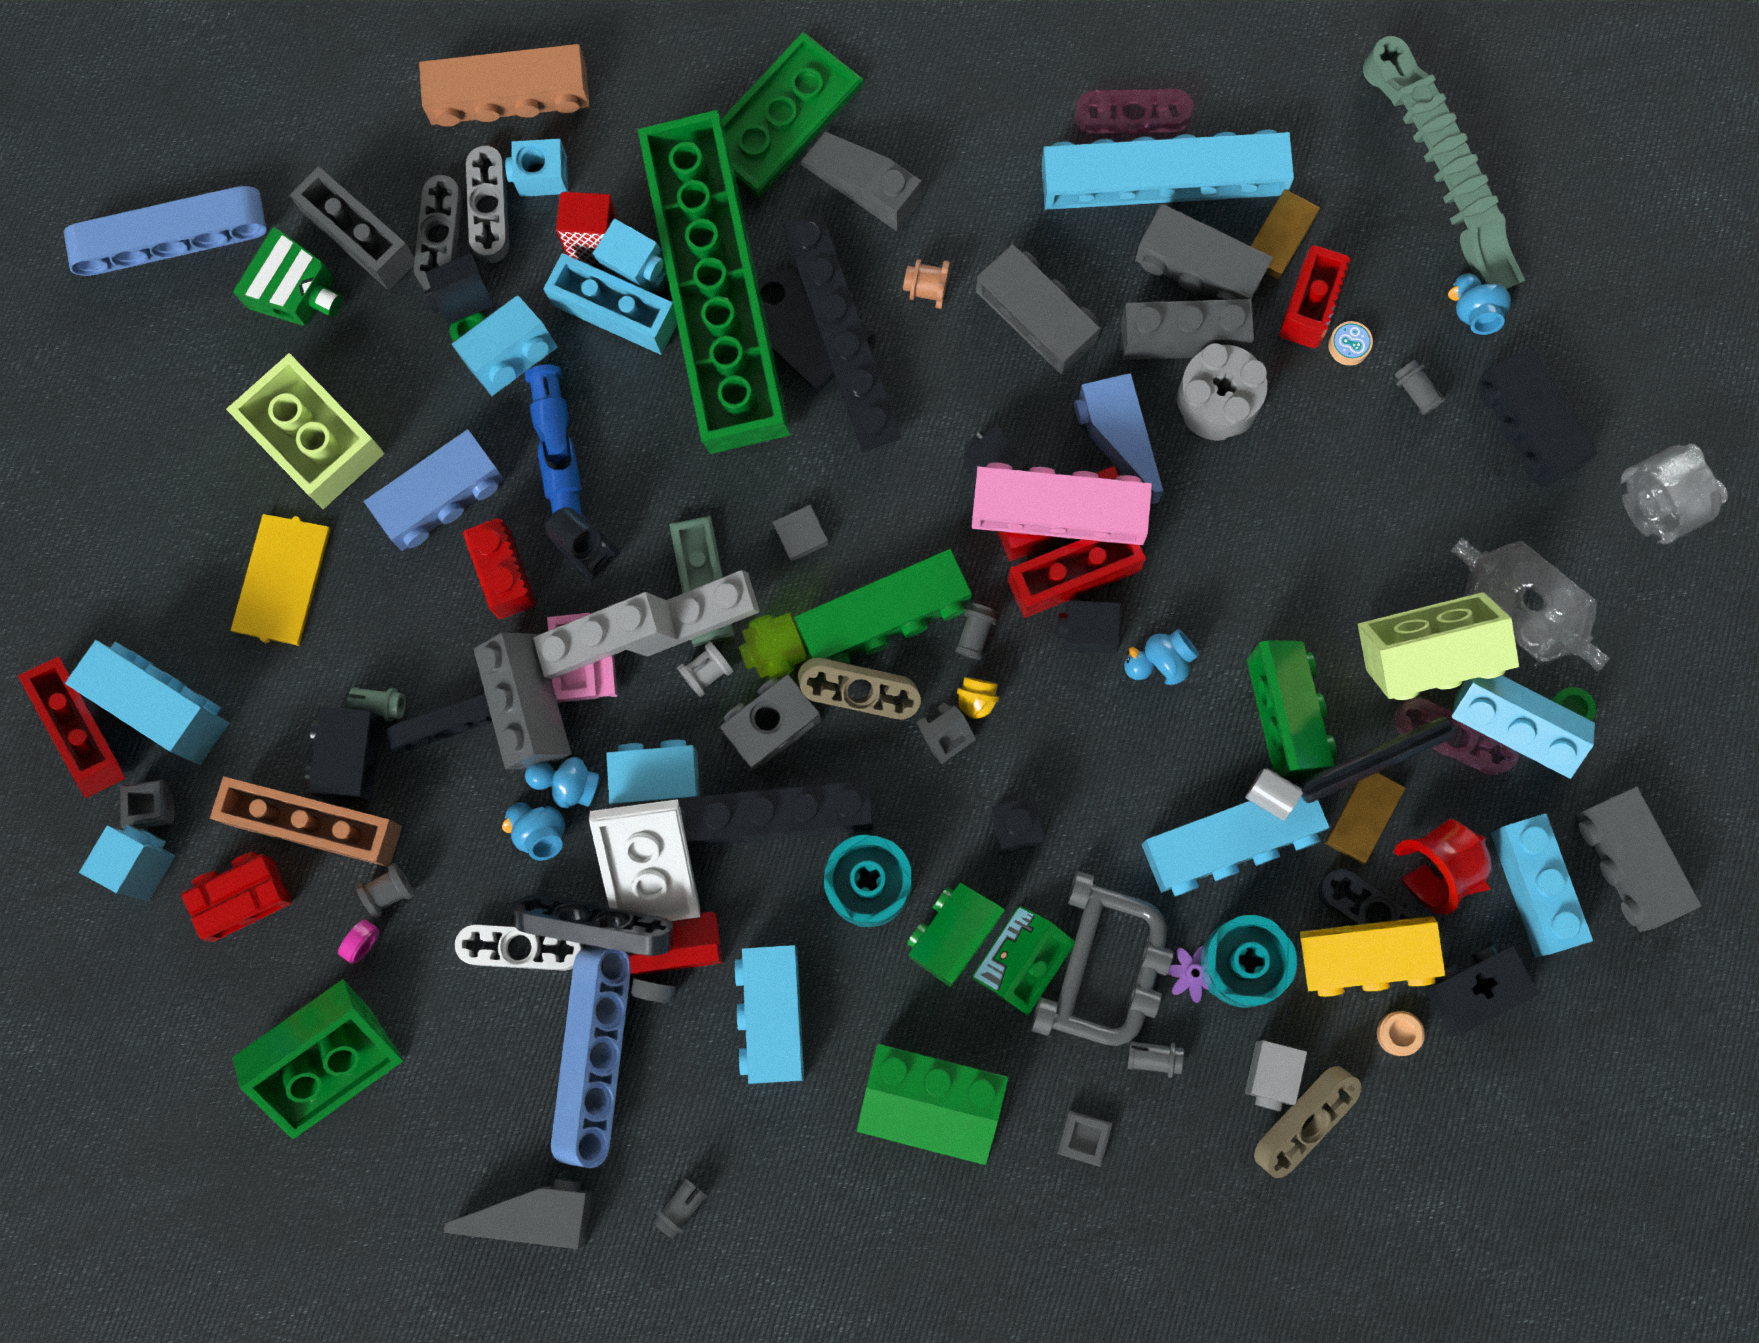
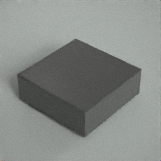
M811 505L772 522L790 562L829 545Z
M1068 1110L1057 1154L1101 1167L1112 1123Z

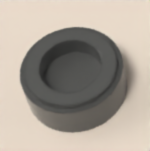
M634 977L630 993L634 997L649 1001L671 1003L674 1001L677 986L661 981Z

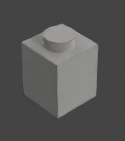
M1264 1040L1256 1041L1245 1094L1256 1096L1255 1105L1276 1111H1281L1283 1104L1296 1105L1307 1052Z

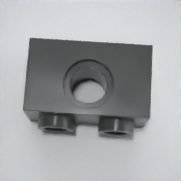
M788 674L781 680L778 677L770 679L757 691L759 697L747 706L744 703L738 704L723 717L725 723L720 726V729L754 773L822 722L819 712L803 695L802 691ZM772 711L780 716L779 724L772 730L760 729L757 726L758 718L761 714Z

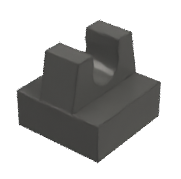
M946 703L937 707L941 716L931 723H928L924 717L917 722L930 750L941 764L976 740L964 715L956 706L951 708Z

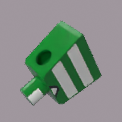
M274 227L269 232L233 291L246 308L302 326L310 322L316 310L334 317L341 309L343 303V296L330 289L334 277L319 259Z

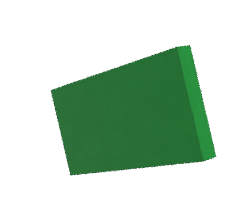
M804 32L799 35L721 119L727 134L736 181L758 199L864 86L862 77Z

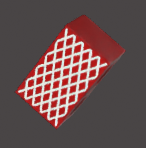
M560 193L556 232L566 255L588 265L601 266L594 257L593 252L613 219L615 218L619 221L610 194Z

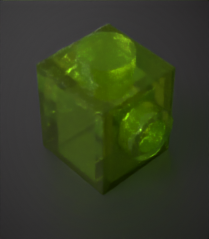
M790 612L774 619L772 615L756 618L748 624V629L742 631L746 643L739 646L747 670L756 667L760 678L767 675L769 679L783 677L793 671V665L807 660Z

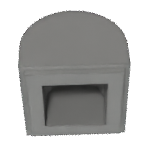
M1267 768L1259 772L1245 798L1285 821L1303 792L1301 788Z

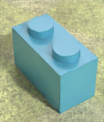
M614 218L593 252L594 257L608 274L655 295L657 292H663L669 281L661 248L657 242Z
M518 295L452 343V346L469 370L491 396L495 395L526 370L558 348L541 320Z
M667 740L660 743L661 748L644 749L643 744L629 743L619 745L618 752H606L609 804L617 805L700 797L698 753L694 746H686L685 740Z
M126 824L123 830L106 826L79 873L115 893L150 901L176 855L163 849L166 844L165 840L148 831H140Z

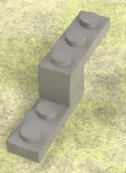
M740 570L668 600L647 592L641 593L535 636L533 640L543 676L554 679L624 650L647 657L757 614L760 610L749 574Z

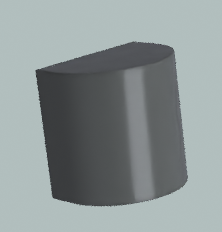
M161 779L120 786L121 827L124 829L126 824L134 828L143 829L171 824L175 817V805L169 785Z

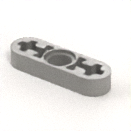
M479 146L473 149L466 159L469 243L478 259L486 263H495L502 260L509 250L506 168L500 153L495 148ZM490 160L492 166L488 169L491 184L485 183L480 171L484 161ZM485 196H494L498 199V206L490 213H482L477 210L479 200ZM484 225H491V232L496 240L492 242V248L485 249L482 244L487 240V230Z

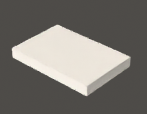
M678 799L590 811L589 822L609 908L659 916L670 921L700 917V904Z

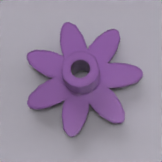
M1203 946L1197 949L1193 959L1186 950L1178 948L1177 956L1181 965H1170L1167 973L1173 977L1180 978L1174 984L1172 993L1178 995L1189 987L1192 1000L1195 1003H1199L1202 996V987L1209 990L1204 982L1202 967L1200 966ZM1193 969L1197 970V977L1192 976L1191 971Z

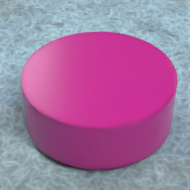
M367 919L361 920L344 938L339 947L338 955L351 964L359 962L371 950L378 939L379 928Z

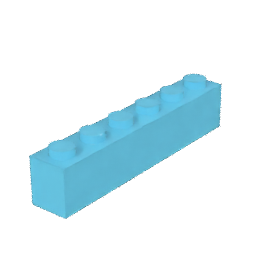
M1261 130L1250 135L1222 132L1213 137L1199 138L1190 134H1184L1165 140L1140 137L1131 142H1114L1109 139L1094 141L1092 144L1074 145L1071 142H1057L1043 148L1041 164L1045 210L1281 196L1284 189L1289 191L1294 179L1290 133H1277L1274 130Z

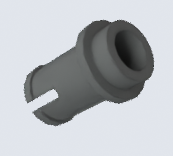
M1413 360L1395 374L1398 379L1396 385L1398 388L1404 387L1424 416L1442 404L1446 399L1424 372L1426 366L1424 364L1419 365L1416 360Z
M972 603L970 610H965L964 615L967 616V620L955 652L972 659L981 660V654L991 625H996L997 622L994 618L996 613L994 609Z
M1130 1041L1128 1069L1165 1072L1169 1078H1172L1173 1074L1181 1075L1184 1048L1175 1047V1042H1171L1170 1046Z
M685 1178L683 1184L661 1211L657 1209L654 1212L657 1217L652 1223L668 1237L674 1239L678 1233L682 1235L685 1232L682 1227L708 1196Z

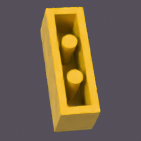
M1434 916L1300 932L1308 991L1317 990L1318 996L1340 995L1345 993L1344 987L1362 985L1363 991H1381L1390 988L1389 982L1405 980L1408 981L1409 986H1425L1434 984L1435 977L1445 976L1438 924Z

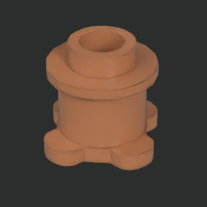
M917 259L915 267L907 266L903 290L910 291V300L914 301L915 297L936 300L935 308L942 309L950 262L944 261L941 268L921 264V259Z

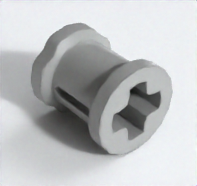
M711 642L705 645L706 651L686 666L680 664L677 667V670L699 697L705 694L704 689L723 674L729 676L733 673L730 665Z

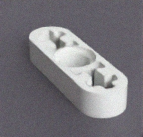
M470 925L462 929L455 940V950L458 957L468 964L562 971L573 969L575 957L584 946L582 943L566 941L567 945L574 947L573 955H566L564 962L559 963V956L552 953H542L544 961L537 962L541 953L540 936L518 931L515 927ZM480 933L481 940L498 943L496 934L502 933L498 944L500 959L494 960L497 951L484 949L479 950L478 957H474L473 951L466 949L467 941H473L476 934ZM518 935L528 937L532 946L530 954L523 960H514L508 952L510 941ZM545 937L543 944L559 946L561 940Z

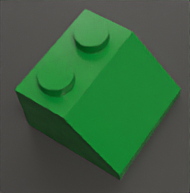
M959 883L954 891L949 887L943 891L932 907L939 913L929 926L921 922L907 942L913 948L908 954L909 958L950 988L962 974L1005 911L996 903L962 883Z

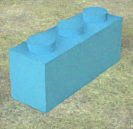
M563 253L543 288L552 306L662 355L677 326L673 302Z
M1502 675L1496 678L1477 677L1465 680L1455 696L1452 718L1570 779L1594 745V722Z
M1547 814L1506 825L1490 832L1535 957L1553 954L1592 942L1591 933Z
M795 945L742 949V959H735L736 986H744V1003L737 1004L738 1030H746L747 1047L739 1048L740 1075H748V1084L804 1081L798 949Z

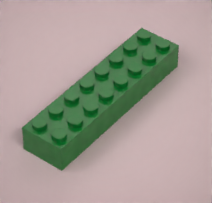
M718 110L637 129L701 442L710 454L790 436L729 143Z

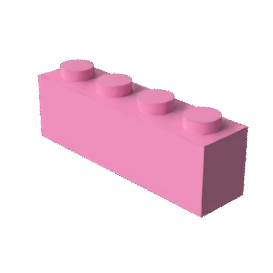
M989 463L986 467L977 468L972 529L1143 545L1148 534L1152 483H1144L1141 478L1131 475L1117 476L1116 480L1098 478V474L1089 471H1077L1071 476L1055 474V470L1046 467H1033L1029 471L1012 470V466L1008 464Z

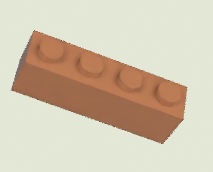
M579 44L419 62L422 107L431 125L454 126L461 121L470 120L492 122L499 117L515 115L528 118L542 112L551 111L572 113L579 108L589 107L586 63Z
M224 776L210 819L229 826L385 867L391 865L402 829L401 825L389 819Z

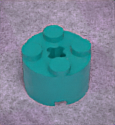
M873 835L853 836L839 844L831 853L824 872L825 892L834 910L846 921L860 927L880 926L895 919L906 907L912 892L911 867L904 852L894 842ZM866 871L870 876L875 874L880 876L876 880L877 888L870 891L867 887L862 889L857 887L861 883L860 874Z
M1244 915L1231 919L1213 930L1202 947L1200 966L1202 967L1204 982L1210 993L1229 1005L1248 1008L1267 1004L1285 992L1293 982L1296 974L1297 955L1292 941L1275 922L1262 916ZM1247 951H1249V958L1257 961V967L1249 969L1248 973L1245 972V966L1239 964V957L1245 955Z

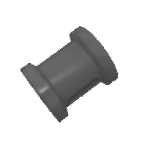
M395 863L388 866V872L368 884L361 882L356 885V891L360 900L375 919L382 916L383 909L402 898L409 900L414 897V892L408 879Z

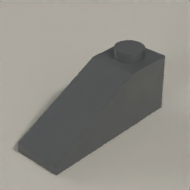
M824 132L801 161L803 167L897 232L922 202V181L888 157L828 132Z
M555 1179L554 1187H543L445 1223L444 1233L579 1249L584 1247L586 1242L593 1191L581 1190L582 1182Z

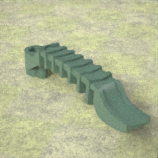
M1395 36L1382 38L1377 42L1364 62V76L1370 84L1379 87L1392 101L1394 106L1404 104L1408 110L1403 117L1405 124L1415 123L1418 129L1417 133L1413 136L1415 142H1425L1429 149V152L1424 156L1426 162L1435 161L1440 170L1434 175L1436 182L1445 181L1450 190L1443 197L1445 204L1455 202L1460 211L1450 218L1452 225L1465 222L1468 228L1461 233L1460 244L1472 272L1480 279L1482 285L1500 284L1508 289L1525 281L1508 243L1506 219L1503 213H1500L1496 204L1499 200L1496 195H1492L1486 183L1489 181L1487 175H1482L1476 163L1478 161L1477 155L1471 153L1466 143L1468 140L1466 134H1461L1455 122L1457 119L1455 113H1450L1447 108L1444 93L1440 94L1436 88L1434 75L1429 76L1418 67L1409 47L1402 39Z

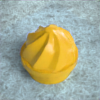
M964 677L962 688L957 689L959 708L973 719L982 718L990 714L996 702H999L1000 696L996 695L998 684Z

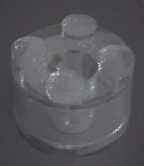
M1692 443L1686 446H1670L1627 468L1621 476L1620 485L1627 482L1628 493L1622 496L1627 514L1634 525L1645 536L1648 537L1654 533L1662 538L1658 541L1661 544L1671 543L1713 521L1720 512L1721 504L1725 503L1728 499L1725 486L1715 479L1712 471L1705 463L1702 450Z

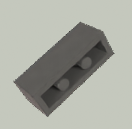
M319 166L289 194L306 218L388 291L414 266L415 258L406 243Z
M1161 203L1139 244L1135 261L1141 263L1143 269L1153 275L1161 276L1163 274L1177 281L1181 288L1190 293L1197 294L1200 292L1214 300L1251 299L1252 301L1268 271L1273 257Z
M1012 244L977 276L976 293L1048 363L1063 375L1097 343L1100 332L1098 320L1090 310L1085 307L1079 308L1069 299V293L1062 283L1056 279L1050 280L1040 271L1041 268L1038 261L1029 252H1021Z
M1251 299L1125 303L1121 319L1123 360L1193 358L1204 350L1205 347L1215 343L1237 346L1249 351L1254 340Z
M500 633L474 648L505 770L527 769L528 766L539 762L552 764L571 754L552 681L543 676L533 637L539 634Z
M1638 787L1627 790L1577 814L1581 821L1579 823V830L1583 839L1588 845L1594 846L1602 861L1600 862L1602 875L1611 886L1616 887L1623 900L1621 902V909L1625 918L1632 926H1636L1639 932L1655 929L1702 907Z

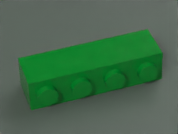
M948 549L797 615L794 618L811 659L823 658L849 664V657L865 651L866 655L879 652L889 645L888 640L904 634L905 638H909L925 631L928 628L927 623L940 617L947 621L962 615L967 610L965 606L971 604L972 594L951 549Z

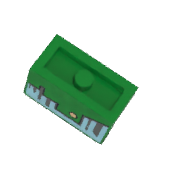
M1019 906L972 977L981 985L997 993L1016 1009L1029 1015L1070 953L1075 941L1052 922Z

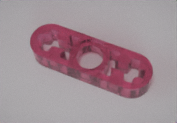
M1178 89L1088 91L1082 94L1077 101L1075 122L1081 130L1087 133L1178 132L1183 130L1190 122L1193 112V101L1186 92ZM1136 103L1143 107L1145 115L1140 119L1132 120L1124 115L1122 109L1127 104ZM1153 104H1157L1156 118H1151ZM1111 105H1116L1115 119H1110ZM1169 105H1176L1177 110L1180 111L1179 117L1171 116V111L1168 110ZM1089 106H1096L1097 112H1099L1098 118L1090 117L1088 112Z
M1413 698L1406 701L1396 711L1394 718L1395 726L1401 735L1414 729L1410 726L1412 719L1406 716V713L1411 714L1416 709L1422 711L1421 719L1428 723L1438 719V717H1448L1452 725H1458L1466 731L1468 737L1466 745L1463 748H1454L1445 741L1431 749L1490 775L1502 774L1513 768L1518 761L1519 752L1451 717V710L1423 698ZM1480 735L1483 739L1478 745L1487 749H1491L1497 744L1502 747L1501 754L1506 757V760L1493 764L1491 762L1492 754L1479 749L1473 756L1470 754V751L1476 746L1478 736Z

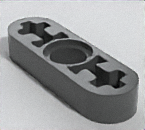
M446 175L431 177L422 189L414 274L425 290L431 288L425 273L434 267V258L431 253L437 255L439 266L457 259L463 197L456 182ZM447 189L450 196H446L443 199V210L445 212L443 214L440 213V205L435 196H440L442 190ZM444 225L448 227L449 234L444 241L434 243L428 240V233L434 226Z

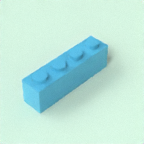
M1300 797L1285 821L1248 801L1146 839L1142 847L1160 892L1163 893L1172 889L1174 896H1178L1199 888L1197 880L1213 874L1215 881L1239 873L1237 865L1253 859L1255 865L1258 866L1280 857L1278 849L1294 844L1296 851L1319 843L1321 840L1318 834L1327 830L1329 825L1318 800L1306 803Z

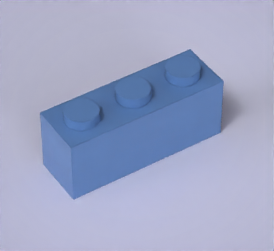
M467 429L364 500V503L391 541L403 551L407 547L414 548L422 544L429 537V532L440 524H449L458 519L464 512L463 508L476 499L483 500L491 496L498 489V484L504 481V479Z

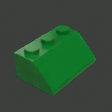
M1267 640L1259 642L1246 662L1273 772L1290 781L1310 777L1334 766L1333 761L1337 760V749L1333 736L1326 735L1323 719L1327 718V708L1323 695L1321 693L1316 694L1313 678L1317 676V668L1313 654L1311 652L1306 653L1303 641Z
M344 979L232 1057L240 1089L293 1140L403 1062L400 1053L369 1006Z
M877 1043L857 1132L986 1165L1008 1077Z

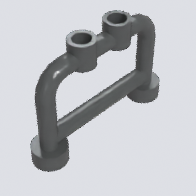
M1076 871L1067 904L1084 909L1058 1002L1042 997L1039 998L1030 1031L1048 1036L1052 1028L1104 1045H1123L1129 1043L1138 1035L1145 1016L1155 1018L1158 1012L1162 993L1153 990L1157 973L1167 975L1173 958V950L1165 948L1168 927L1164 915L1156 906L1147 901L1093 885V875ZM1103 906L1146 920L1150 927L1149 939L1140 962L1139 975L1130 997L1127 1018L1124 1024L1118 1028H1109L1072 1016Z

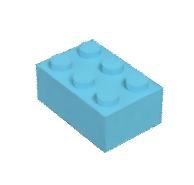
M95 640L65 684L168 751L201 765L230 724L217 715L222 708L187 688V685L161 671L153 666V663L116 641L111 647H108Z

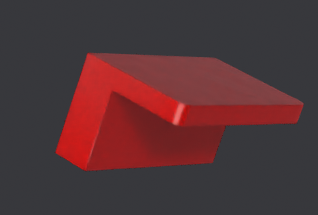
M715 912L700 913L698 918L671 921L673 924L674 946L668 953L657 956L633 953L634 955L629 956L631 973L637 976L722 964L723 958L717 914Z

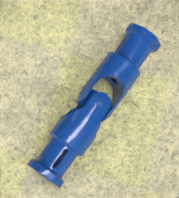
M551 364L535 366L526 370L524 376L526 382L530 383L533 398L530 412L534 429L540 439L538 459L546 499H549L551 502L552 514L563 507H570L582 516L579 500L582 486L576 452L571 438L568 437L566 439L570 417L567 401L561 396L559 379L562 376V371L559 366ZM570 456L571 465L563 470H553L548 466L545 459L553 464H558Z

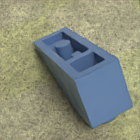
M1131 373L1082 384L1079 399L1074 401L1078 423L1080 425L1086 424L1089 437L1123 475L1136 476L1141 478L1144 483H1152L1150 504L1158 503L1163 488Z

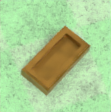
M1286 189L1283 190L1251 247L1273 257L1267 274L1278 280L1281 278L1320 210V207Z
M1379 773L1358 781L1330 831L1325 844L1353 860L1365 864L1400 800L1405 787Z

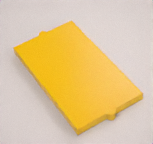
M266 514L262 515L231 627L233 633L258 637L264 643H269L272 640L300 646L331 531L329 527L302 522L297 516L292 519H286Z

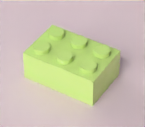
M290 353L226 409L322 509L327 507L385 454L362 427Z
M1484 592L1358 623L1366 671L1388 699L1407 700L1418 696L1420 691L1436 687L1439 689H1451L1460 686L1462 681L1477 677L1496 678L1503 675L1505 670L1519 667L1512 618Z

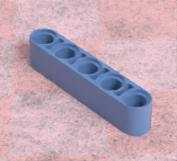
M239 186L75 223L65 228L64 238L70 271L81 276H91L255 239L264 235L267 229L259 190L250 186Z
M588 946L581 949L574 960L551 1138L553 1156L558 1162L586 1168L598 1167L604 1162L609 1152L631 973L629 955L625 951Z

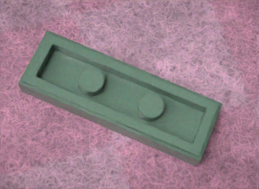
M711 516L669 524L682 593L723 578ZM732 623L691 639L693 647L706 645L709 642L716 643L735 639Z

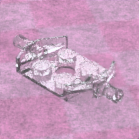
M1461 538L1450 550L1451 553H1454L1470 566L1469 569L1472 571L1469 575L1466 596L1484 592L1512 618L1515 643L1537 660L1534 666L1540 667L1574 654L1575 656L1579 655L1598 672L1609 661V656H1606L1590 643L1593 639L1590 634L1596 617V600L1523 541L1508 544L1490 553L1485 550L1481 554L1467 543L1464 538ZM1533 590L1543 597L1544 607L1542 610L1533 611L1525 605L1523 600L1525 591Z

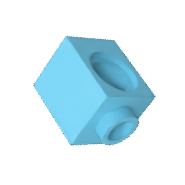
M560 139L512 141V157H506L505 160L506 176L508 182H514L520 197L558 195L561 192H568L567 155ZM533 165H544L543 168L537 172H528V170Z

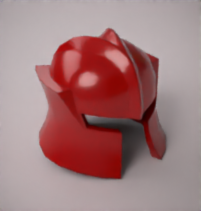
M1450 818L1424 837L1403 840L1394 850L1397 856L1420 851L1432 860L1445 878L1439 879L1427 865L1423 864L1403 876L1400 880L1410 893L1429 910L1443 915L1453 913L1466 895L1491 890L1486 882L1492 871L1491 857L1485 844L1486 837L1477 835L1458 821Z

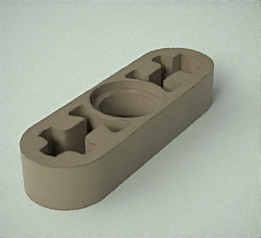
M813 658L806 661L798 672L801 691L811 701L899 720L913 716L921 704V697L915 683L905 676L823 658ZM818 672H824L825 678L829 682H820L818 688L813 687L809 677L816 678ZM864 679L871 683V690L865 697L853 698L847 692L849 685L855 680ZM833 683L839 684V693H836ZM880 684H883L884 692L887 695L880 694ZM901 690H905L909 700L903 699L900 705H895L893 698L888 695L898 696Z
M1334 1066L1326 1070L1297 1100L1296 1105H1293L1259 1141L1254 1153L1256 1163L1274 1178H1282L1291 1173L1357 1102L1361 1093L1360 1081L1340 1066ZM1314 1114L1311 1122L1302 1130L1305 1121Z

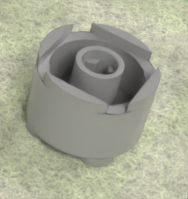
M1217 343L1208 345L1204 350L1195 355L1186 367L1177 393L1178 408L1186 426L1196 435L1215 441L1226 440L1228 437L1240 435L1247 431L1255 421L1267 394V372L1263 363L1242 348ZM1223 390L1226 394L1225 396H1220L1217 394V391Z

